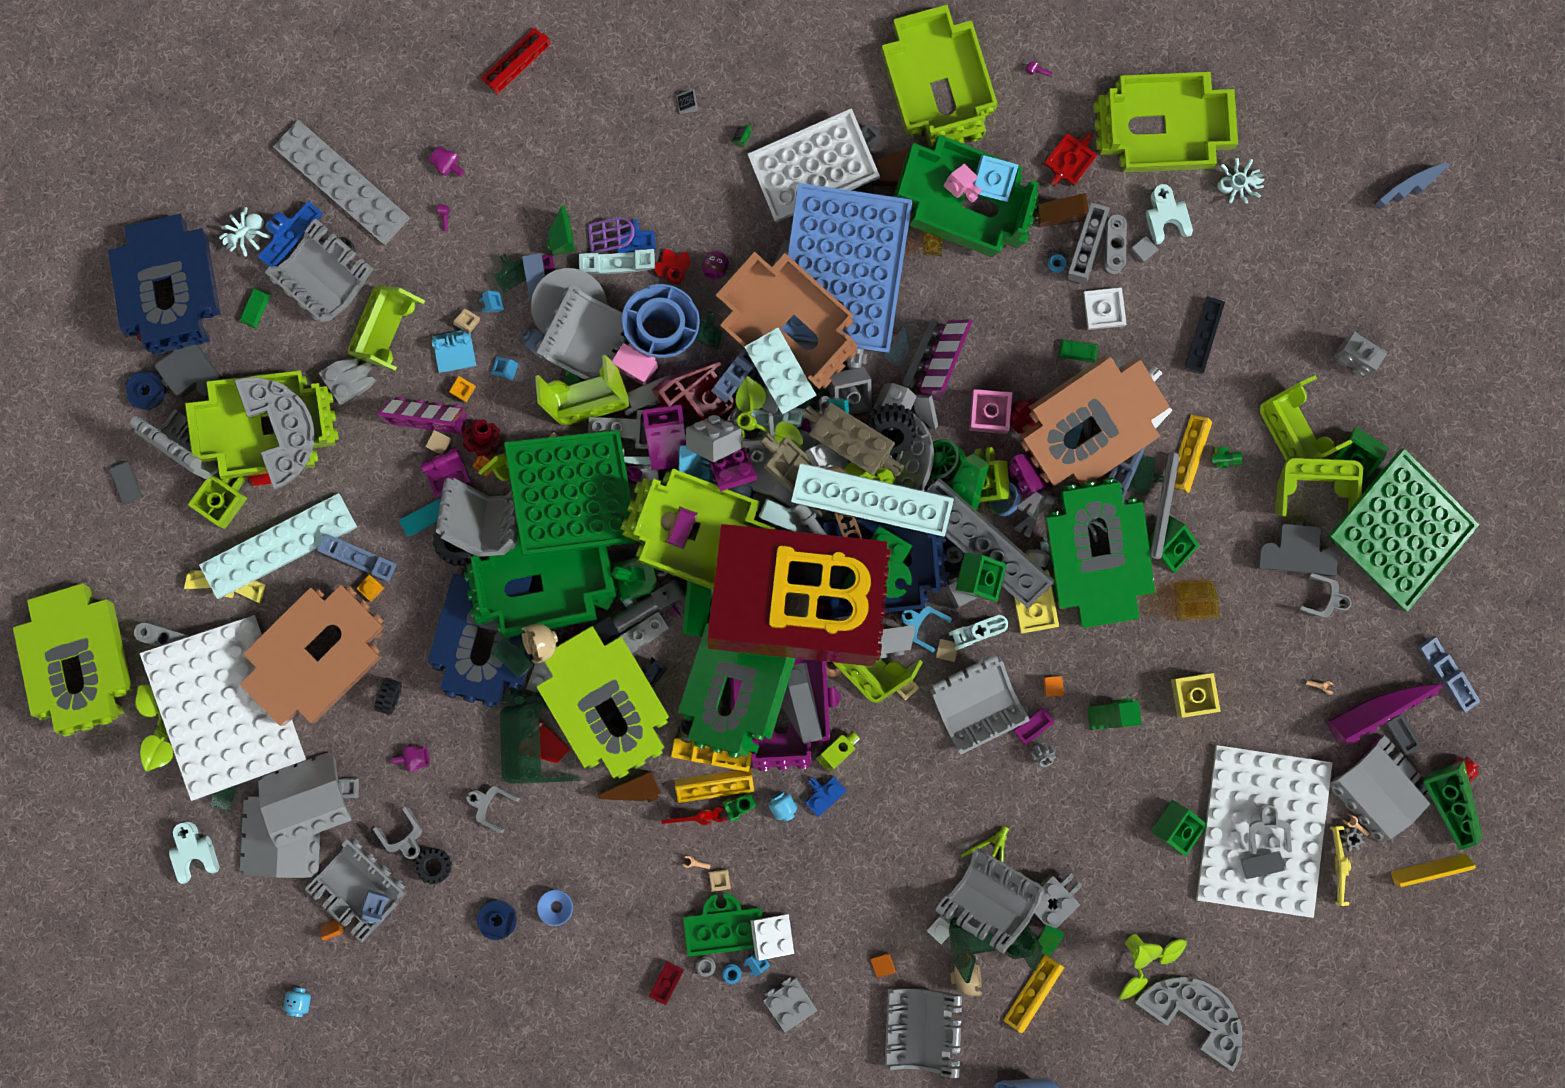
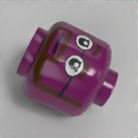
M721 251L709 252L705 256L702 271L707 278L718 280L724 277L729 261Z

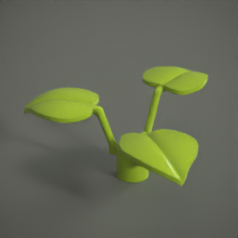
M746 376L740 384L736 395L738 409L745 412L737 417V424L741 428V438L743 439L745 438L744 430L751 431L755 427L770 433V429L757 424L755 417L750 415L753 413V409L757 410L763 407L767 395L765 389L749 376ZM780 422L776 425L774 435L778 443L783 438L788 437L798 447H801L803 444L802 435L796 426L789 422Z
M140 685L137 688L135 699L138 712L146 717H154L157 713L159 715L158 727L154 731V735L146 737L140 746L141 763L147 772L168 764L174 752L171 744L165 742L169 736L162 722V716L151 685Z
M1137 934L1130 936L1125 941V945L1132 952L1130 956L1133 958L1134 967L1138 970L1139 974L1138 977L1132 978L1125 985L1119 1000L1134 997L1146 987L1148 980L1146 977H1143L1141 968L1146 967L1152 960L1158 957L1161 958V964H1169L1175 961L1184 951L1187 940H1174L1163 950L1160 945L1144 944Z

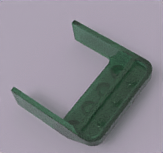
M547 704L506 706L501 710L502 778L506 783L581 781V777L544 778L541 775L539 712L543 708H549Z

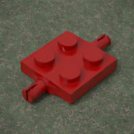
M1086 132L1081 140L1073 138L1068 133L1064 136L1044 163L1055 174L1049 181L1050 185L1053 183L1052 186L1055 187L1060 179L1066 180L1073 186L1076 185L1097 157V154L1087 146L1088 142L1093 138L1092 134L1089 135V132Z

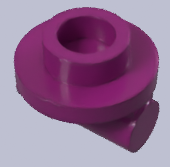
M627 466L628 481L637 485V482L642 480V471L636 466Z
M828 688L829 707H836L840 702V693L835 688Z

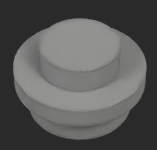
M702 957L696 964L697 972L704 977L712 975L716 968L714 960L710 957Z

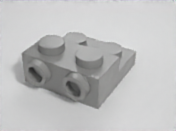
M788 977L781 982L782 986L777 990L775 988L770 989L765 993L766 997L763 998L766 1006L784 1032H787L818 1011L797 977L793 979Z

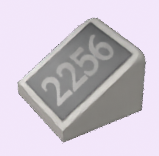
M694 89L676 95L679 114L698 111Z

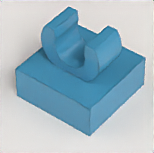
M486 291L482 293L483 297L479 299V302L485 304V308L481 309L482 312H500L504 310L499 292Z
M755 952L743 964L744 967L748 965L752 970L749 974L755 976L760 975L770 966L767 959L756 960Z

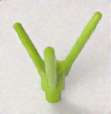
M1002 826L995 836L993 835L988 840L962 853L961 857L973 853L976 848L980 849L993 843L995 847L992 857H995L1000 848L999 861L1004 862V846L1009 829Z

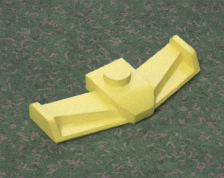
M202 570L190 571L187 574L184 589L211 588ZM255 580L234 592L261 604L265 585ZM234 592L224 597L233 598Z
M1330 826V830L1333 832L1336 855H1334L1336 875H1338V894L1335 904L1347 906L1349 902L1344 901L1346 876H1349L1351 863L1348 856L1344 855L1339 830H1344V826Z

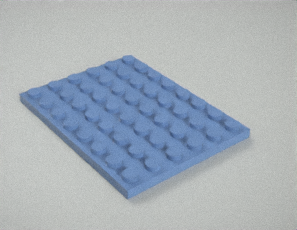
M798 183L788 256L854 315L852 318L853 324L847 330L843 328L842 331L853 339L858 345L857 348L889 353L912 200ZM795 315L781 328L792 339L818 343L816 334Z

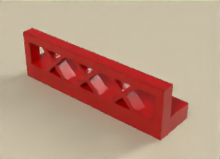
M534 28L484 74L481 79L498 95L551 45L549 38ZM536 34L539 38L530 45V39ZM519 49H526L519 57L516 58V52ZM506 61H507V62H512V63L503 71V64H504ZM492 74H499L492 82L488 80Z

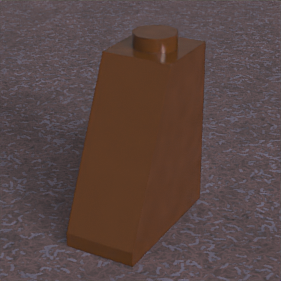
M909 148L874 162L880 178L872 181L873 186H897Z
M1086 193L1038 204L1036 211H1034V221L1038 222L1039 227L1084 221L1089 212Z

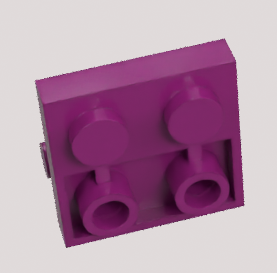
M745 447L715 462L709 460L713 478L716 480L720 492L757 480Z
M457 448L421 463L422 471L425 472L436 498L442 496L444 479L455 478L467 485L472 483Z

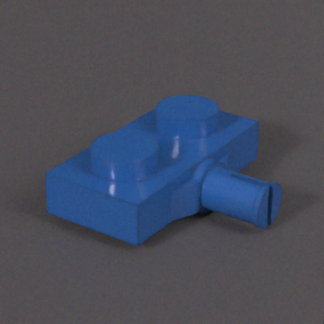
M631 219L630 221L634 226V219ZM635 219L634 237L627 246L618 249V253L635 252V250L654 249L656 251L654 230H639L638 219ZM631 231L627 233H620V235L631 234ZM629 237L621 239V245L624 244L629 239Z
M834 776L821 785L814 777H811L807 783L815 791L805 803L819 817L847 790Z

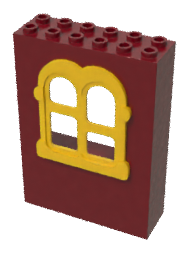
M721 524L707 638L708 649L874 667L875 662L880 660L882 643L878 642H881L884 624L880 623H883L885 616V605L882 604H885L887 586L884 585L887 584L889 567L885 566H888L891 548H887L888 541ZM791 561L821 564L823 566L821 585L814 587L789 584L787 581L789 563ZM834 565L845 566L853 570L856 576L855 584L848 589L831 588L829 586L831 567ZM788 592L809 595L807 617L787 616L784 614L785 596ZM830 596L847 599L853 608L852 615L845 621L818 619L816 617L818 597Z

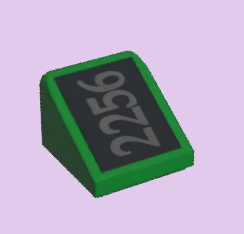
M739 126L731 142L742 148L745 147L752 133L751 126Z

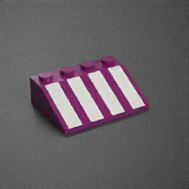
M948 320L946 326L942 324L938 333L941 339L939 343H934L931 353H934L932 360L928 359L924 368L927 371L925 378L921 377L917 385L920 388L919 394L932 395L934 400L940 402L972 320Z
M395 397L394 400H387L378 411L377 416L389 425L462 434L465 429L467 411L462 409L463 406L460 405L444 407L443 403L432 402V405L425 404V401L422 400L407 402L405 398Z

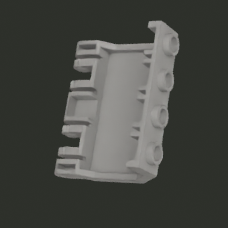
M314 219L305 230L304 238L292 255L279 266H269L265 273L270 276L269 279L274 284L280 285L284 289L283 291L286 295L295 298L301 308L312 313L311 316L316 321L326 322L332 320L349 306L366 283V279L373 271V268L368 263H365L362 258L353 267H350L349 264L355 258L356 253L351 251V248L337 238L335 234L330 235L323 243L321 240L327 233L328 228L323 226L319 220Z
M174 409L166 422L157 429L138 416L131 419L129 425L135 429L134 432L193 474L207 480L219 472L218 461L202 463L201 459L192 454L188 420L179 411Z
M1385 734L1380 736L1371 745V749L1354 767L1330 781L1333 793L1339 796L1345 803V806L1354 813L1359 822L1369 830L1372 837L1379 843L1392 839L1413 824L1433 800L1424 783L1419 788L1415 786L1421 775L1418 772L1416 773L1417 770L1405 757L1402 758V753L1395 754L1392 759L1388 755L1395 746L1393 743H1390Z
M349 838L342 844L343 849L305 888V891L310 896L317 891L313 896L315 900L321 898L326 890L332 895L325 900L322 907L326 909L336 899L327 909V912L338 922L345 918L341 923L344 927L356 917L360 922L350 932L353 936L366 925L355 937L360 943H363L401 902L408 891L405 889L406 885L397 878L395 880L390 875L392 872L383 865L381 867L376 862L377 858L371 852L366 853L362 849L363 845L357 839ZM368 890L388 896L380 923H368L361 918V909Z
M976 848L963 879L949 895L942 899L936 908V912L950 919L957 911L961 914L956 920L958 926L962 925L963 929L976 937L979 935V939L982 941L991 932L994 936L990 941V946L1004 953L1029 923L1041 901L1044 888L1037 882H1033L1023 876L1022 873L1010 868L1004 862Z
M888 989L885 1069H919L939 1073L941 1076L949 1078H959V1068L952 1066H960V1061L950 1059V1053H960V1048L955 1046H960L961 1027H957L961 1025V1020L952 1019L951 1016L952 1012H962V1007L953 1006L962 1005V996L930 989Z

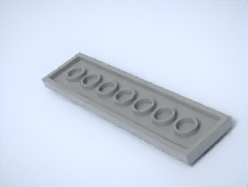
M297 120L273 146L276 151L383 245H386L410 219L405 212L300 120Z

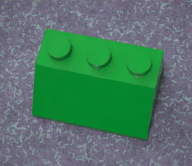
M691 581L687 582L682 634L685 636L702 637L706 623L709 624L713 590Z

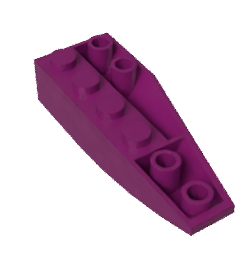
M1441 684L1418 686L1376 696L1326 721V724L1337 743L1352 744L1360 740L1359 736L1363 734L1369 735L1377 731V726L1388 722L1394 716L1403 714L1406 709L1421 704V700L1438 695V690L1442 689L1443 686Z

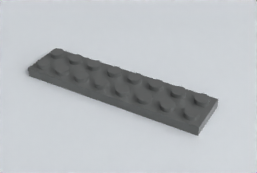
M940 478L926 490L927 492L954 498L945 536L964 553L984 555L1007 564L1001 586L1026 608L1054 583L1053 578Z

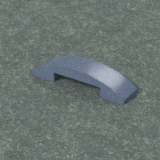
M326 533L317 550L388 582L397 564Z

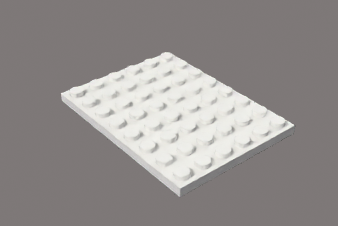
M255 615L140 653L191 801L306 760L293 721L291 720L286 726H279L239 685L256 668L243 655L262 636Z
M1219 745L1215 746L1206 817L1207 825L1204 833L1196 900L1314 918L1332 762ZM1270 804L1274 806L1278 811V819L1289 823L1292 852L1288 853L1284 850V829L1279 827H1265L1255 832L1257 854H1252L1248 851L1249 824L1260 820L1259 808L1261 805ZM1269 809L1265 811V815L1269 813ZM1280 851L1285 871L1245 879L1241 859Z

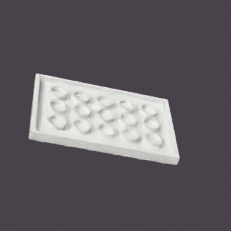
M852 108L748 153L776 223L793 216L798 183L851 191L880 178Z

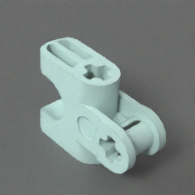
M1161 184L1157 186L1151 194L1153 209L1146 210V219L1153 243L1158 245L1163 242L1165 235L1163 227L1166 223L1175 224L1179 228L1181 236H1191L1193 229L1185 202L1180 201L1176 203L1173 191L1168 185ZM1158 194L1165 195L1164 199L1162 196H1158Z
M997 615L948 633L949 636L953 635L956 644L954 649L956 651L975 642L1005 632L1008 628V621L1004 616ZM982 629L983 633L976 634L975 631Z
M192 822L176 825L173 830V837L177 847L169 849V855L178 882L185 884L190 880L189 866L193 859H199L203 862L207 872H218L220 866L210 837L200 838L198 829ZM187 829L188 833L183 835L182 831Z

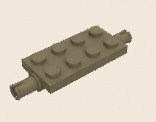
M832 403L829 404L823 414L815 411L810 406L806 408L808 413L804 411L803 417L816 424L809 434L810 437L874 476L879 468L884 467L896 476L900 475L901 472L899 470L902 471L904 465L891 458L890 451L895 445L892 440Z
M766 433L762 437L763 440L760 439L759 442L771 452V456L763 467L793 494L800 463L812 465L808 456L788 437L783 438L778 443L769 433ZM808 506L818 518L822 517L826 511L825 509Z

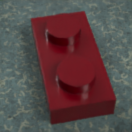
M667 960L649 997L666 1006L684 969Z

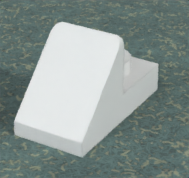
M956 911L950 919H947L945 915H940L926 931L942 944L954 930L956 931L959 928L956 920L961 914Z

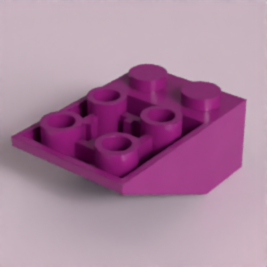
M675 405L643 410L652 471L678 467L679 446L686 445L682 406Z
M1030 452L1016 455L1008 463V474L1011 479H1015L1016 486L1019 488L1024 499L1036 491L1039 492L1047 487L1038 467L1036 468L1030 460L1032 457Z

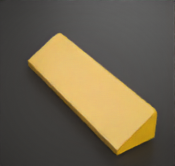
M1191 414L1178 452L1180 457L1174 488L1184 492H1190L1212 425V421L1207 417Z
M751 768L749 772L735 770L675 779L677 801L681 803L754 792Z
M1463 853L1394 870L1391 874L1394 885L1404 887L1473 870L1476 866L1468 855Z
M1044 955L1003 1021L1016 1031L1023 1033L1064 967L1047 955Z

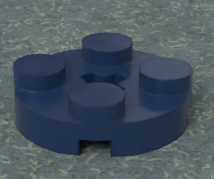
M147 371L138 372L127 381L126 396L133 406L139 409L152 410L163 401L166 387L158 375ZM149 386L150 392L148 394L142 395V388H147Z
M502 900L488 902L480 909L477 916V925L486 938L491 940H501L508 937L514 931L517 924L515 909L509 903ZM500 915L502 923H499L498 926L494 925L495 921L492 920V917Z

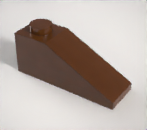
M649 772L597 796L599 799L644 801L647 799L649 803L659 798L658 794L661 793V790L653 772Z

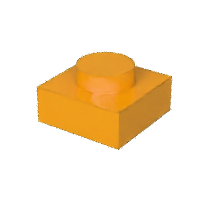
M458 376L449 393L467 403L476 386Z
M369 574L356 589L372 602L384 587Z

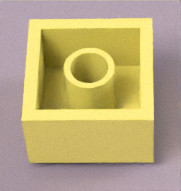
M1214 673L1171 680L1177 718L1221 712Z

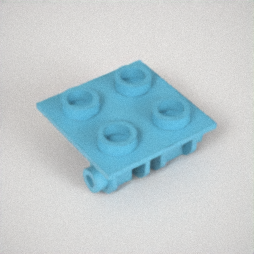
M461 330L432 336V346L435 349L439 373L476 366L471 333Z
M680 445L678 471L712 483L714 478L709 460L686 449V445Z

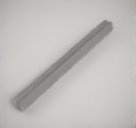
M1175 452L1168 454L1150 556L1153 559H1161L1180 457Z

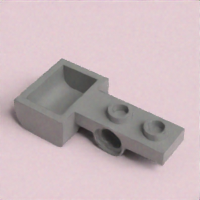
M637 410V419L589 417L588 433L619 430L621 440L636 439V450L649 451L643 410Z

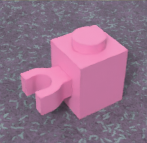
M965 164L952 172L943 185L956 198L965 193L971 202H974L978 198L977 195L982 192L979 187L973 185L978 176Z

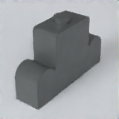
M199 345L188 346L181 350H171L172 353L155 365V368L163 377L161 381L167 389L170 388L180 398L185 397L195 389L202 396L209 398L207 382L224 380Z
M1294 522V525L1283 524L1278 527L1277 545L1266 543L1258 548L1255 569L1299 574L1313 573L1320 576L1333 577L1337 575L1338 555L1332 549L1319 551L1321 534L1319 527L1305 526L1306 523Z

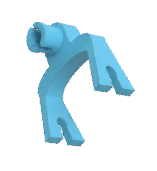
M930 606L922 609L919 614L913 610L903 611L901 614L902 622L907 626H915L912 642L934 653L935 648L917 639V632L922 621L931 613L951 623L952 618ZM906 614H911L912 619L907 620L905 618Z

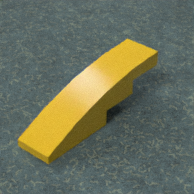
M677 738L673 740L670 757L749 772L752 758L751 752L749 755L747 754V757L739 755L737 759L728 756V752L723 750L722 754L710 751L711 747L708 746L702 749L693 746L694 742L685 743Z

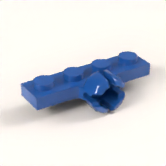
M307 201L291 219L281 212L274 214L272 217L280 225L277 226L269 219L266 228L273 234L274 238L258 257L268 266H277L304 237V232L314 219L319 220L323 213L310 201Z

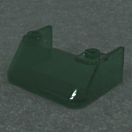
M958 917L950 920L948 928L952 961L964 981L970 983L976 961L973 954L996 951L995 947L990 946V941L994 934L990 932L982 941L979 939V935L976 937L963 929L962 925L958 926L956 924ZM1027 925L1013 944L1008 947L1005 954L1012 959L1024 958L1033 972L1037 969L1043 947Z

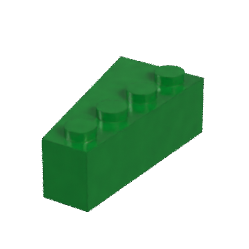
M971 454L963 460L950 488L977 511L989 463L975 454Z
M1133 698L1111 700V704L1087 707L1090 730L1142 725L1139 701H1133Z
M1464 760L1429 772L1423 782L1459 850L1478 845L1483 835Z

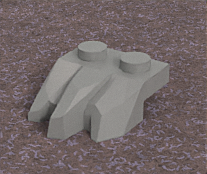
M349 357L334 362L319 372L338 403L342 405L354 396H359L374 384L376 379L367 377L368 372L374 367L372 364L366 362L359 365L360 359Z

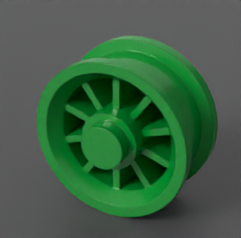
M938 439L933 441L934 460L930 478L934 481L940 478L949 485L967 456L951 440Z

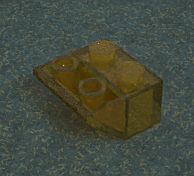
M1213 581L1174 583L1177 621L1220 618L1219 599Z

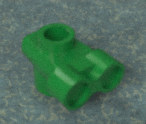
M1229 447L1214 448V454H1212V463L1217 465L1219 469L1228 468V465H1242V451L1230 453Z
M751 793L733 800L729 798L722 802L732 823L739 820V816L756 807ZM743 800L748 801L749 805L747 807H742L741 802Z

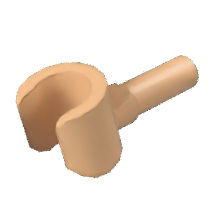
M1307 680L1306 685L1323 689L1328 695H1332L1333 692L1326 690L1328 686L1335 687L1330 681L1317 683Z
M1347 814L1351 817V821L1348 823L1342 820L1345 825L1352 828L1356 827L1365 836L1369 835V832L1360 826L1357 817Z
M692 856L684 857L691 860L690 865L682 864L686 868L698 866L710 869L711 864L698 862Z

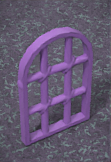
M615 217L588 224L591 253L620 249L627 246L634 237V226L630 220L624 217ZM619 220H626L629 224L619 225ZM616 221V227L605 228V223ZM602 224V230L592 232V226ZM631 227V234L620 235L621 228ZM617 231V237L606 238V232ZM603 234V240L593 242V235ZM629 237V239L621 245V239ZM618 241V246L607 248V242ZM604 244V249L594 251V245Z

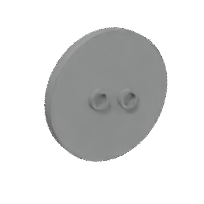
M563 268L547 274L539 281L533 291L530 308L533 321L544 336L546 335L545 328L547 324L552 322L555 317L553 313L558 304L561 305L564 299L562 298L564 290L567 287L569 288L571 284L579 287L580 291L607 305L605 293L594 277L579 269Z

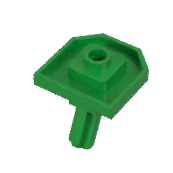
M639 557L616 563L611 573L612 577L618 579L622 601L651 594L658 583L655 568L637 562Z

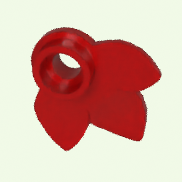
M666 248L662 255V262L655 263V273L659 277L667 278L671 284H680L684 280V272L690 267L688 252H683L677 256L673 251ZM674 272L679 274L677 278L672 277Z

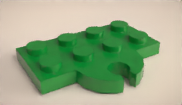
M878 525L870 540L888 541L887 548H891L888 566H885L889 567L887 584L884 586H887L886 597L897 598L904 595L907 591L904 588H897L895 581L903 578L908 585H911L912 582L909 568L903 563L912 545ZM851 570L840 589H848L855 584L856 576L853 570Z
M724 892L723 897L726 899L727 905L724 908H719L716 905L717 893L713 894L707 899L703 907V914L683 917L688 957L754 949L751 921L762 919L761 907L741 909L740 902L736 897Z

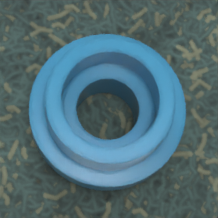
M1053 254L1048 259V268L1052 272L1060 273L1066 268L1067 261L1063 255ZM1054 261H1059L1060 266L1056 267Z
M728 964L724 967L722 977L725 982L735 984L741 979L742 972L739 966ZM730 970L735 971L736 975L734 977L728 975Z

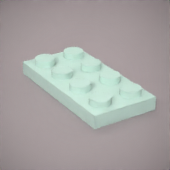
M779 328L745 346L782 414L816 396Z

